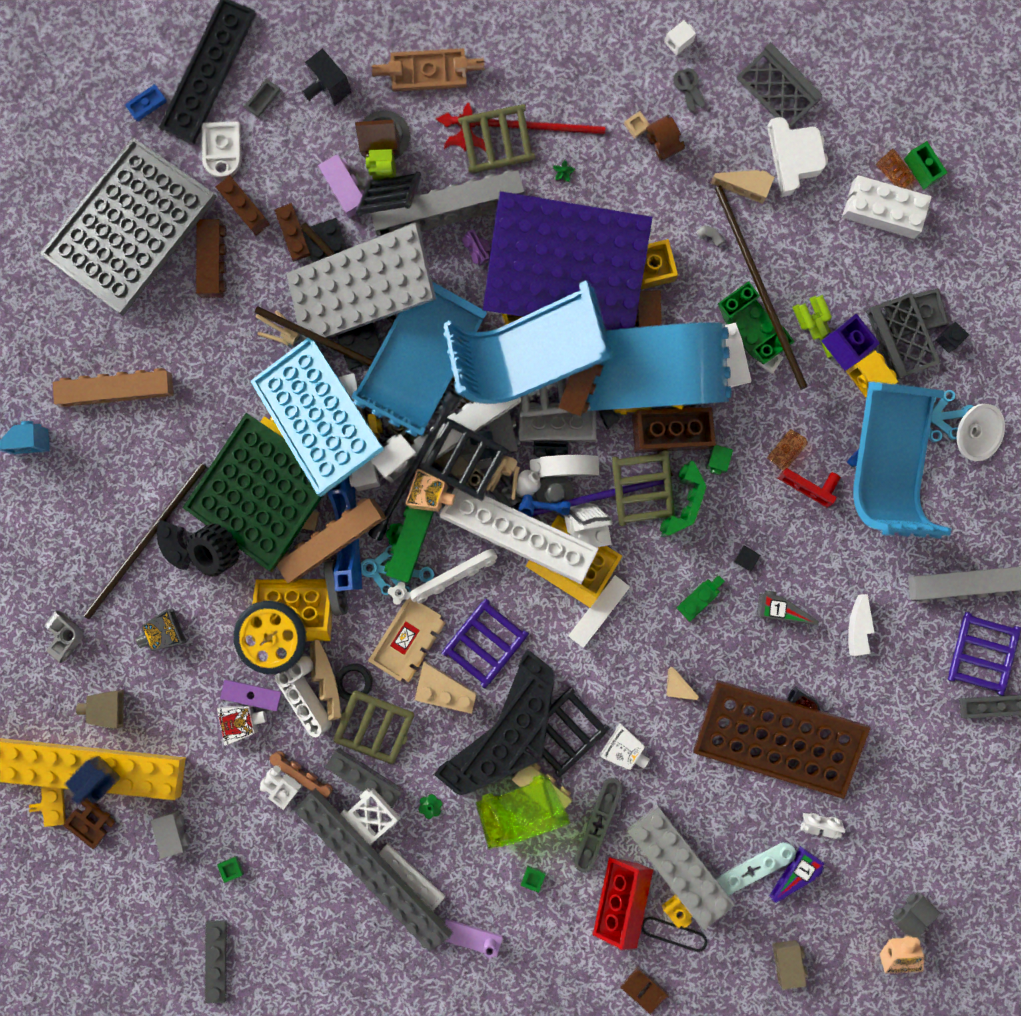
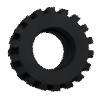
M208 524L188 537L189 539L186 542L188 545L186 546L188 556L192 564L202 574L216 577L238 562L240 553L238 552L237 541L233 538L231 532H228L225 527H221L220 524Z

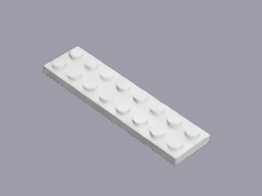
M457 488L453 490L452 494L456 496L453 506L446 504L440 514V518L582 584L598 548L487 496L484 497L483 501H480Z

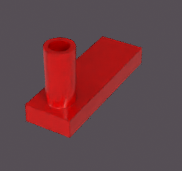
M785 468L777 479L828 508L834 504L837 498L832 494L841 477L831 472L823 487L820 488L797 473Z

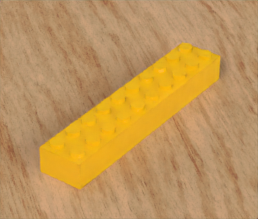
M0 738V782L68 789L64 785L65 782L87 760L100 756L121 777L107 793L176 800L182 794L186 757Z

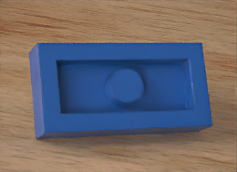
M154 84L126 103L125 106L136 122H139L165 104L167 100L156 84Z

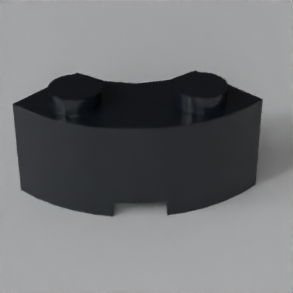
M159 520L157 541L161 553L176 568L187 570L191 559L188 556L183 539L184 528L165 520Z

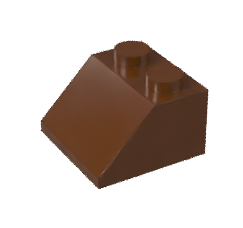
M394 120L355 122L359 150L363 157H369V150L392 149L394 157L395 155H400L399 131Z

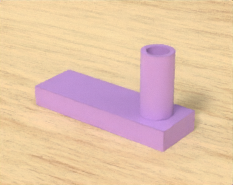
M446 919L445 924L453 932L446 942L482 952L487 958L497 957L502 935Z

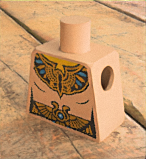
M417 469L406 505L412 509L440 512L442 504L453 506L456 496L447 493L448 485L444 481Z
M906 936L904 938L890 939L880 952L885 973L923 972L924 954L918 938Z

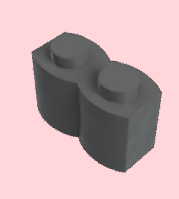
M917 892L907 898V903L903 908H898L893 913L894 917L891 920L906 936H911L912 938H919L927 926L933 923L940 914V911L924 895Z

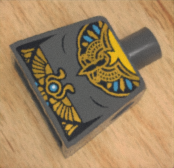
M167 609L143 624L142 630L144 634L136 637V643L139 648L149 645L151 651L187 643L174 609Z

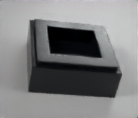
M743 545L734 563L751 572L761 555Z

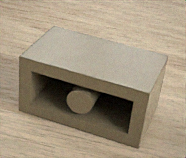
M796 940L772 943L778 983L784 990L805 987V979H808L806 966H803L802 959L805 958L803 947Z

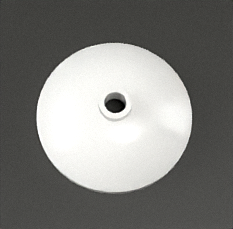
M979 404L972 407L963 416L957 429V446L965 458L973 461H982L997 451L1005 433V421L1001 411L990 404Z

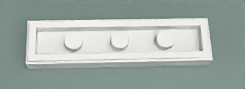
M614 575L595 603L587 610L568 636L584 648L630 586Z
M388 843L378 853L432 911L445 898V895Z

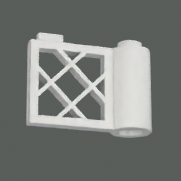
M367 788L359 796L361 800L349 811L344 809L340 814L371 845L395 824L400 817L374 788L371 791ZM370 797L377 802V807L369 805ZM355 810H365V817H361ZM370 811L377 812L378 819L370 818ZM382 813L388 814L392 820H383ZM370 823L378 825V833L373 831Z

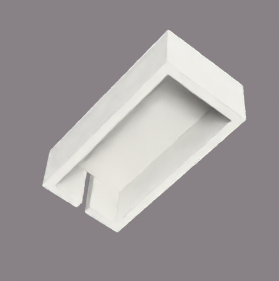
M858 175L851 184L842 218L914 239L922 232L932 196Z

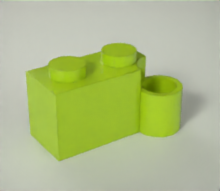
M392 149L369 150V157H366V168L373 180L396 177V162Z

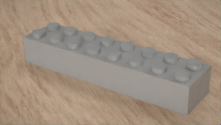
M507 170L501 175H488L478 181L472 179L467 181L466 184H453L448 186L447 189H434L424 195L415 194L409 209L404 207L371 213L378 237L413 223L419 224L421 232L496 212L500 191L524 195V189L519 171Z

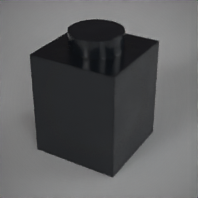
M954 322L946 327L935 341L949 353L958 348L970 334L958 323Z

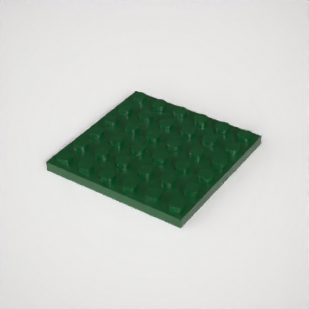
M245 413L183 506V509L205 525L214 523L215 525L220 524L221 527H225L228 532H231L233 538L236 539L239 550L268 571L273 572L323 496L320 497L316 493L285 439L250 414Z

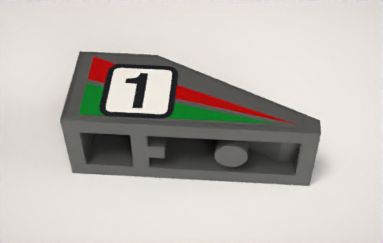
M765 590V594H759L756 617L818 625V620L784 597L776 596L777 592Z

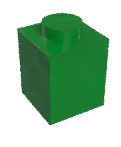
M719 445L712 447L706 469H710V473L715 475L726 473L733 449Z

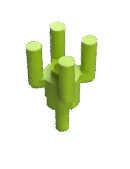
M815 295L809 298L815 312L814 314L810 315L806 303L794 305L792 308L801 329H809L813 340L819 338L821 342L831 332L827 322L832 319V315L824 296L816 297ZM821 342L827 358L832 357V354Z

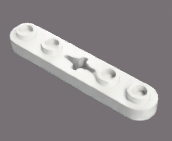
M494 549L486 550L413 589L410 592L412 602L423 603L432 594L443 592L445 587L466 576L475 575L483 567L492 566L496 562L497 554Z

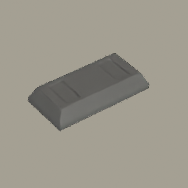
M266 78L243 107L259 118L281 89Z

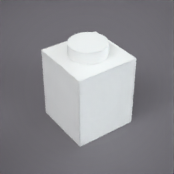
M683 20L667 33L665 43L676 56L694 42L696 33L693 26Z

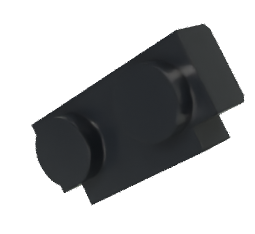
M534 441L533 455L538 458L568 455V442Z

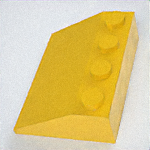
M558 515L551 527L570 535V533H567L565 519ZM608 546L596 547L598 551L582 584L531 560L527 562L526 567L591 608L617 567L622 555Z
M285 579L255 580L252 605L261 601L281 602L291 607L302 620L306 631V641L331 640L332 611L325 579H299L295 583H287ZM273 614L272 622L279 625L281 617L278 614ZM254 617L253 625L260 628L262 620L259 617ZM286 629L284 637L287 640H292L293 632ZM278 631L270 635L267 634L268 637L265 641H272V637H274L273 635L276 634Z

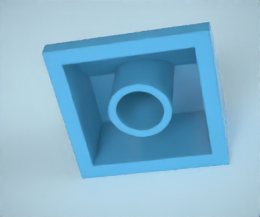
M22 421L21 425H13L0 440V451L8 454L49 452V429L42 427L41 424H34L33 421Z

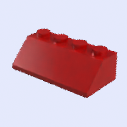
M609 857L593 936L621 950L637 949L654 869L639 863Z

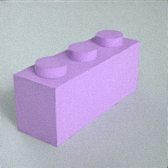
M338 154L318 166L346 215L350 218L356 215V209L364 191H359L357 188L359 183L354 174L350 176L347 171L350 168L345 159L341 160Z

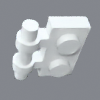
M274 766L267 772V777L262 779L260 790L271 794L268 799L284 810L301 785L287 774L284 777L280 776L281 768Z

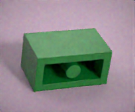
M927 141L911 150L904 158L905 163L923 190L940 181L948 173Z

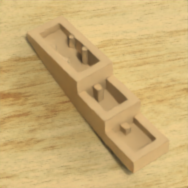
M314 640L310 643V659L313 662L311 682H319V700L327 701L328 721L341 718L335 677L320 641Z

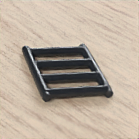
M417 171L414 174L391 178L370 179L356 209V215L360 217L363 214L404 207L409 209L413 203L421 179V173Z
M447 418L444 421L445 426L425 463L422 462L419 468L462 492L483 501L485 497L484 492L503 456H506L509 450ZM454 429L462 433L441 472L432 467L450 431ZM471 438L479 442V445L458 481L449 476L468 439ZM488 447L497 453L476 490L466 484L485 448Z
M572 687L565 691L550 706L549 717L556 713L584 744L575 752L548 723L547 733L570 757L561 765L544 747L543 758L556 770L555 774L558 778L565 774L610 730L608 725H603L574 694L575 691ZM568 699L598 730L591 738L561 709V706Z

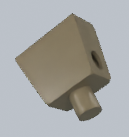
M124 690L89 695L86 698V703L77 704L76 714L86 715V723L90 725L114 729L123 727Z

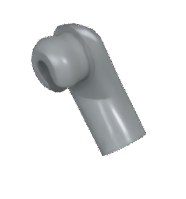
M704 225L697 231V235L701 239L706 236L711 237L717 247L725 242L716 228Z

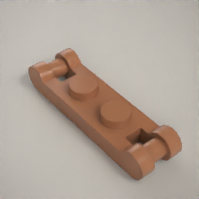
M277 751L270 756V763L272 765L279 766L281 771L294 778L309 790L313 791L316 788L325 798L332 793L333 787L330 784H322L317 780L318 777L309 771L307 773L304 772L299 763L295 761L290 762L285 759V754L282 751Z

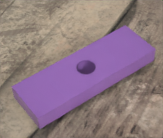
M225 679L220 699L278 711L282 692ZM250 692L254 693L253 699L249 696Z

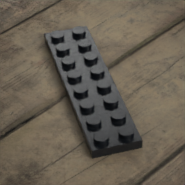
M219 0L159 125L161 131L193 145L195 144L202 129V124L205 123L256 16L255 10L232 0Z
M337 218L310 226L335 253L347 250ZM301 229L311 254L312 263L328 257ZM373 322L337 335L340 345L372 360L375 359L381 347ZM344 355L348 370L365 365Z

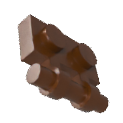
M86 799L80 803L86 809L83 812L78 808L75 809L63 826L90 848L95 849L108 833L102 828L103 825L106 824L111 828L116 821L111 818L110 813L104 812L97 807V803L93 804L89 799ZM91 813L99 818L97 823L88 817Z

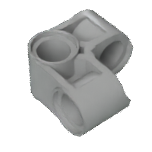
M56 610L45 623V627L55 636L54 641L47 648L46 652L59 663H63L81 642L83 631L68 616ZM70 631L74 634L72 640L69 638Z

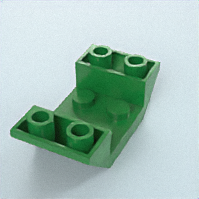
M748 281L720 301L718 306L726 325L736 323L743 346L748 354L764 365L781 353L783 348L769 315L758 302L760 295ZM782 327L789 344L792 345L795 341L786 329Z
M689 461L684 466H681L678 477L681 478L679 483L693 487L692 490H689L686 498L689 501L688 506L683 508L680 518L671 516L662 521L659 530L662 532L661 537L670 536L695 523L707 486L694 461Z

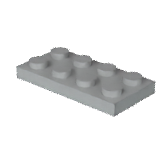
M529 403L530 409L541 408V403ZM548 403V404H549V407H550V406H559L560 403ZM596 410L587 411L582 416L567 412L520 417L519 440L520 442H596Z

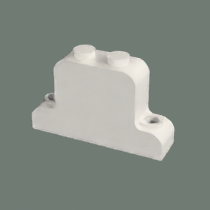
M772 118L768 124V131L781 197L792 195L800 187L799 179L818 176L828 164V157L826 153L824 154V137L820 134L818 128L807 127L790 130L784 118Z

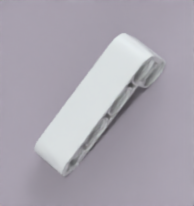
M302 656L294 667L286 672L276 674L275 680L309 735L318 737L331 728L332 721H328L327 712L304 677L313 670V662L308 656Z

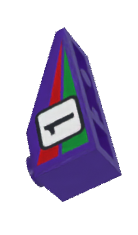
M800 846L794 860L789 863L769 897L777 903L811 883L822 874L825 863Z

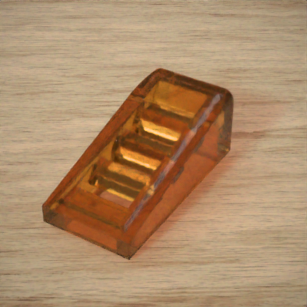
M894 148L876 163V166L894 186L905 189L915 180ZM890 159L892 162L888 165L887 161ZM896 165L897 168L892 171L891 168ZM901 171L902 174L896 177L895 174ZM906 176L907 179L901 184L900 180Z

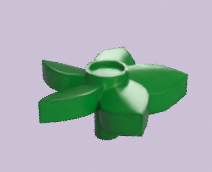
M566 160L562 162L561 166H553L554 170L558 172L555 180H560L563 177L565 181L569 182V174L573 173L575 168L567 167Z

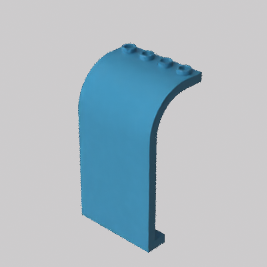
M718 322L686 323L606 331L613 357L601 362V365H604L600 377L596 376L594 383L597 386L594 394H590L587 400L590 403V410L588 411L729 402V398L732 396L731 386H728L731 370L730 366L727 367L730 350L729 347H726L729 330L728 327H725V324Z

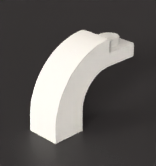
M593 455L540 457L539 459L530 460V471L536 472L540 478L599 475V457Z

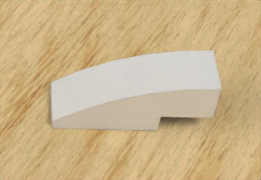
M868 594L858 595L851 613L848 645L849 654L852 656L870 654L867 634L875 632Z

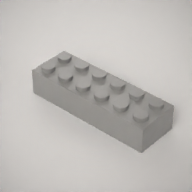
M658 805L627 828V832L703 930L707 929L735 906L731 898Z

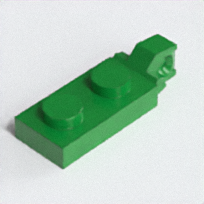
M717 576L712 582L709 579L705 582L703 581L676 609L690 622L718 596L717 594L720 593L718 587L725 581L720 576Z

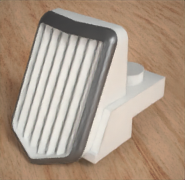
M591 503L570 507L569 515H564L567 533H570V536L594 547L612 545L608 525H612V521L601 508Z

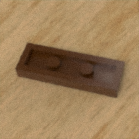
M290 203L274 209L293 262L309 257L311 254L293 204Z

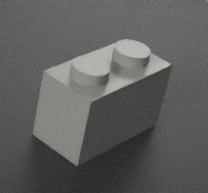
M179 810L150 820L160 859L182 853L188 849L189 837L184 833L183 826L185 822L183 815L179 814Z

